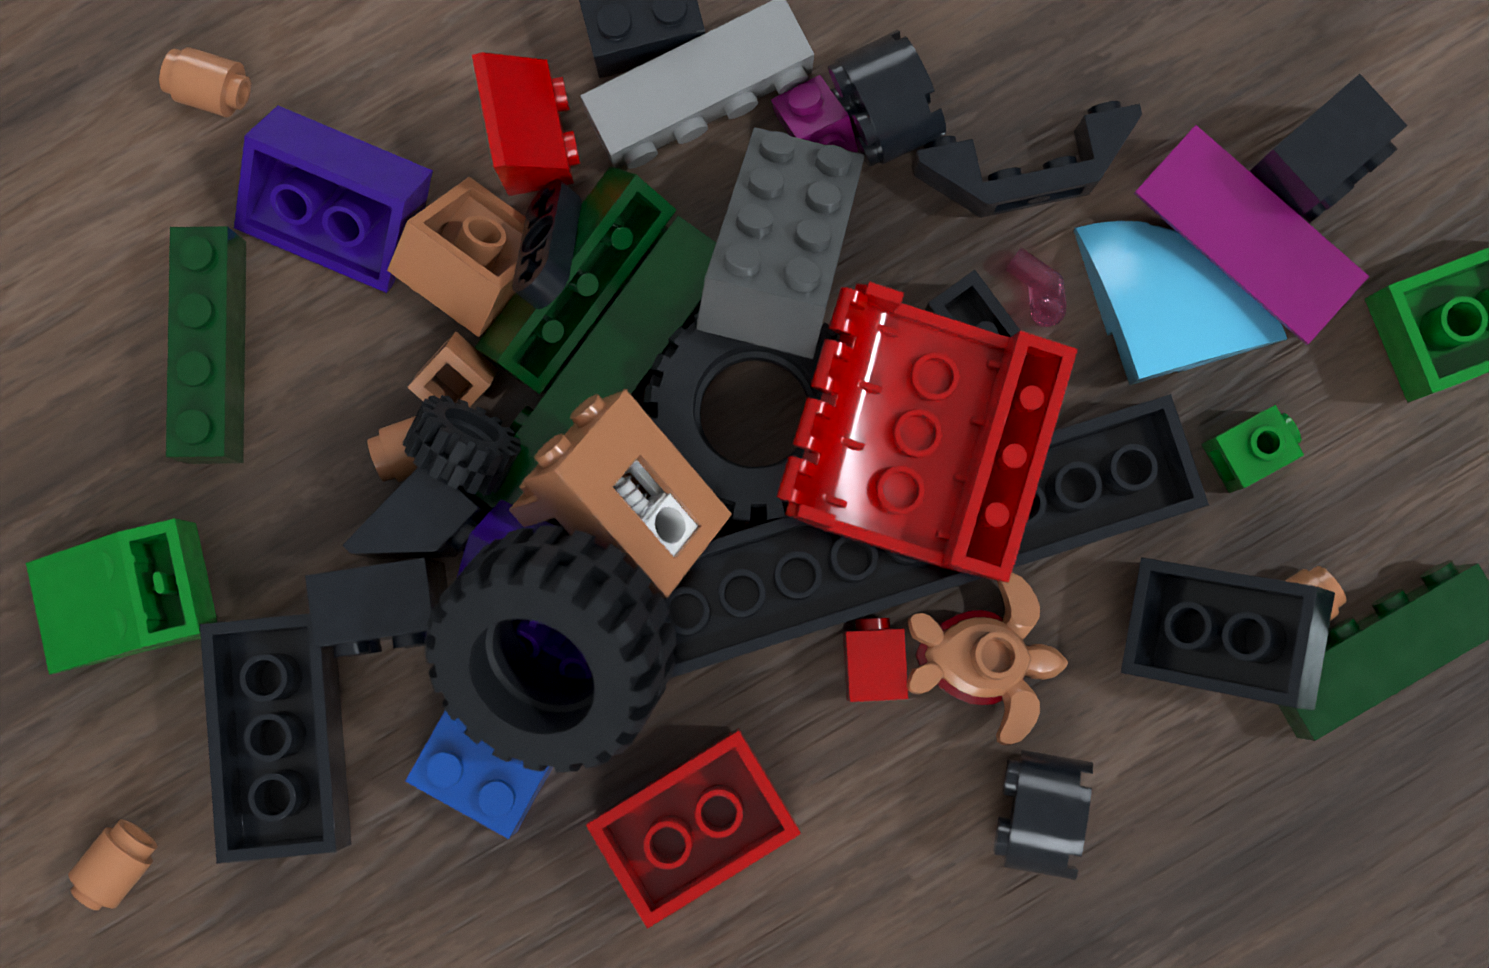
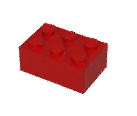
M739 728L597 814L586 824L587 829L647 929L801 834L798 824Z

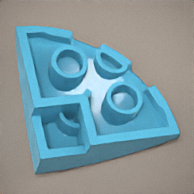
M1139 221L1101 222L1077 227L1073 230L1107 336L1111 334L1114 336L1129 386L1176 371L1182 372L1288 339L1282 324L1177 231Z

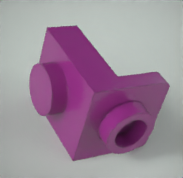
M821 75L771 99L774 113L788 135L858 152L849 115Z

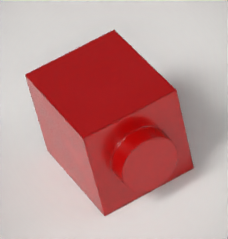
M890 618L855 620L856 631L843 632L847 701L865 702L909 699L906 687L907 664L904 629H890Z

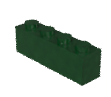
M609 167L581 205L570 276L562 292L552 303L543 309H535L515 293L474 348L516 380L540 394L671 219L676 209L638 175Z
M228 226L170 227L166 457L186 464L243 463L246 241Z
M1452 560L1443 562L1424 572L1420 576L1424 584L1406 594L1403 589H1398L1376 600L1371 604L1375 613L1358 623L1354 617H1351L1331 626L1327 636L1315 710L1278 705L1296 737L1312 741L1318 740L1489 639V580L1480 565L1474 563L1455 566Z

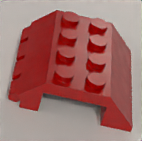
M872 282L856 284L855 290L841 287L829 325V329L840 334L838 342L825 339L811 383V387L823 392L821 400L814 398L806 399L792 444L805 450L802 459L792 456L788 457L776 498L789 503L785 515L824 531L935 566L1009 583L1078 349L1024 331H1019L1009 338L901 303L904 296L903 292Z

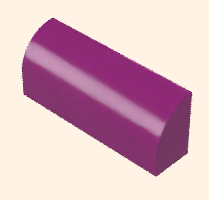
M1197 125L1191 129L1134 192L1141 201L1305 345H1308L1369 277Z

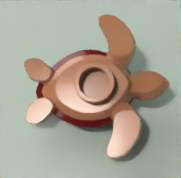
M1014 573L1011 574L1009 583L997 581L1005 605L1003 618L993 612L972 610L958 614L941 625L931 616L924 613L913 614L907 620L912 638L921 642L915 653L919 667L912 669L906 685L907 690L919 695L930 691L937 685L954 698L970 704L992 705L1003 701L1004 715L996 738L998 743L1008 746L1021 742L1030 733L1040 714V702L1035 692L1024 681L1025 676L1038 680L1051 679L1060 674L1068 665L1067 659L1054 647L1044 644L1025 645L1023 639L1029 634L1040 618V604L1030 585L1021 576Z

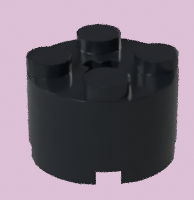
M899 30L893 31L836 59L834 64L828 66L830 77L835 86L831 91L848 113L849 118L853 117L859 132L855 139L861 154L865 155L864 160L869 167L879 162L881 164L890 162L946 134V123L942 108L931 113L928 106L931 104L930 93L935 91L931 79L914 46L906 36L900 37Z
M1021 750L1019 761L1007 759L1002 794L1013 796L1010 819L998 817L993 849L994 855L1004 856V867L1076 880L1079 870L1075 866L1067 864L1069 855L1082 857L1092 788L1080 786L1081 772L1093 774V762Z

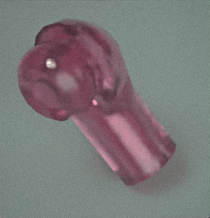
M1021 247L1005 271L1028 286L1032 320L1041 327L1054 326L1063 320L1067 310L1064 279L1059 272Z

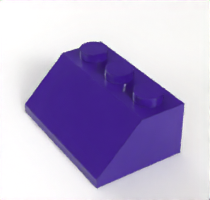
M277 105L245 134L234 229L387 293L392 288L396 279L387 269L407 221L426 207L433 170Z

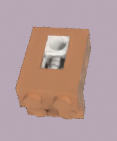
M626 389L603 399L598 394H595L586 399L573 411L570 419L574 422V425L566 434H559L553 437L536 453L534 458L539 464L520 484V489L524 493L512 505L509 511L524 527L556 518L570 535L575 530H579L596 536L594 543L606 549L610 544L614 545L626 553L623 560L633 569L640 566L651 578L652 582L648 586L653 594L660 592L663 598H667L732 513Z

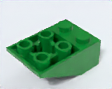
M174 518L136 527L26 563L49 675L201 639L200 624L218 622L198 529L194 522Z

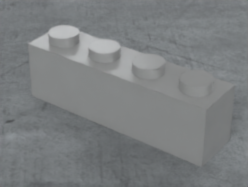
M772 0L580 95L585 113L612 166L618 169L627 165L629 169H633L654 159L658 154V148L676 139L679 144L690 142L708 130V123L725 115L729 119L743 116L758 105L757 99L775 90L779 94H783L808 80L807 74L813 70L814 52L787 1Z

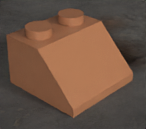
M468 177L407 221L387 271L452 317L458 324L479 337L492 325L515 294L512 290V283L526 217L471 177Z

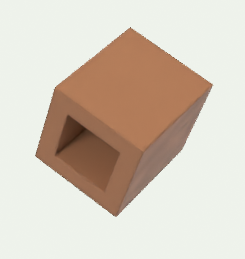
M455 331L417 372L407 388L422 401L425 398L428 400L429 396L435 395L440 399L444 395L450 396L455 403H457L458 399L467 401L470 407L491 385L498 368Z

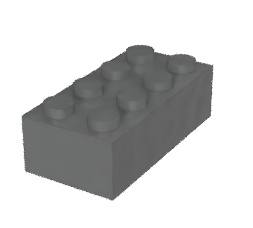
M754 127L705 277L697 330L813 359L865 157L864 154L848 151L835 145H824L792 137L779 131H768Z

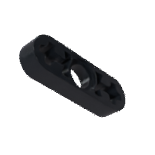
M560 179L547 183L536 194L528 207L512 283V290L535 309L545 308L558 297L567 284L571 271L582 198Z

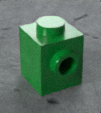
M1276 405L1258 412L1201 444L1228 493L1244 489L1304 456L1299 446L1302 438L1297 425L1288 414H1281Z

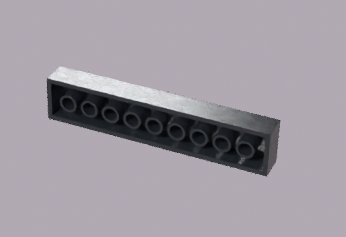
M1171 394L1053 432L1013 568L1209 505ZM790 516L712 540L667 598H663L670 611L664 622H671L674 626L677 643L672 651L676 662L671 678L984 577L935 566L824 531Z

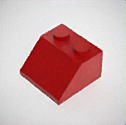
M486 52L471 54L493 167L508 196L539 191L547 183L555 179H560L566 185L574 184L571 166L581 164L574 130L567 132L563 130L560 112L570 110L563 76L553 78L547 59Z

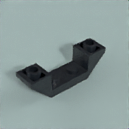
M1109 101L1089 108L1087 110L1088 114L1083 116L1074 130L1081 162L1078 163L1076 156H1064L1044 163L1042 165L1043 170L1022 174L1019 167L1007 168L990 174L988 182H983L973 139L957 142L955 136H942L923 145L924 149L917 150L912 163L913 173L915 177L980 218L1086 196L1092 192L1142 116L1140 104L1122 107L1120 101Z

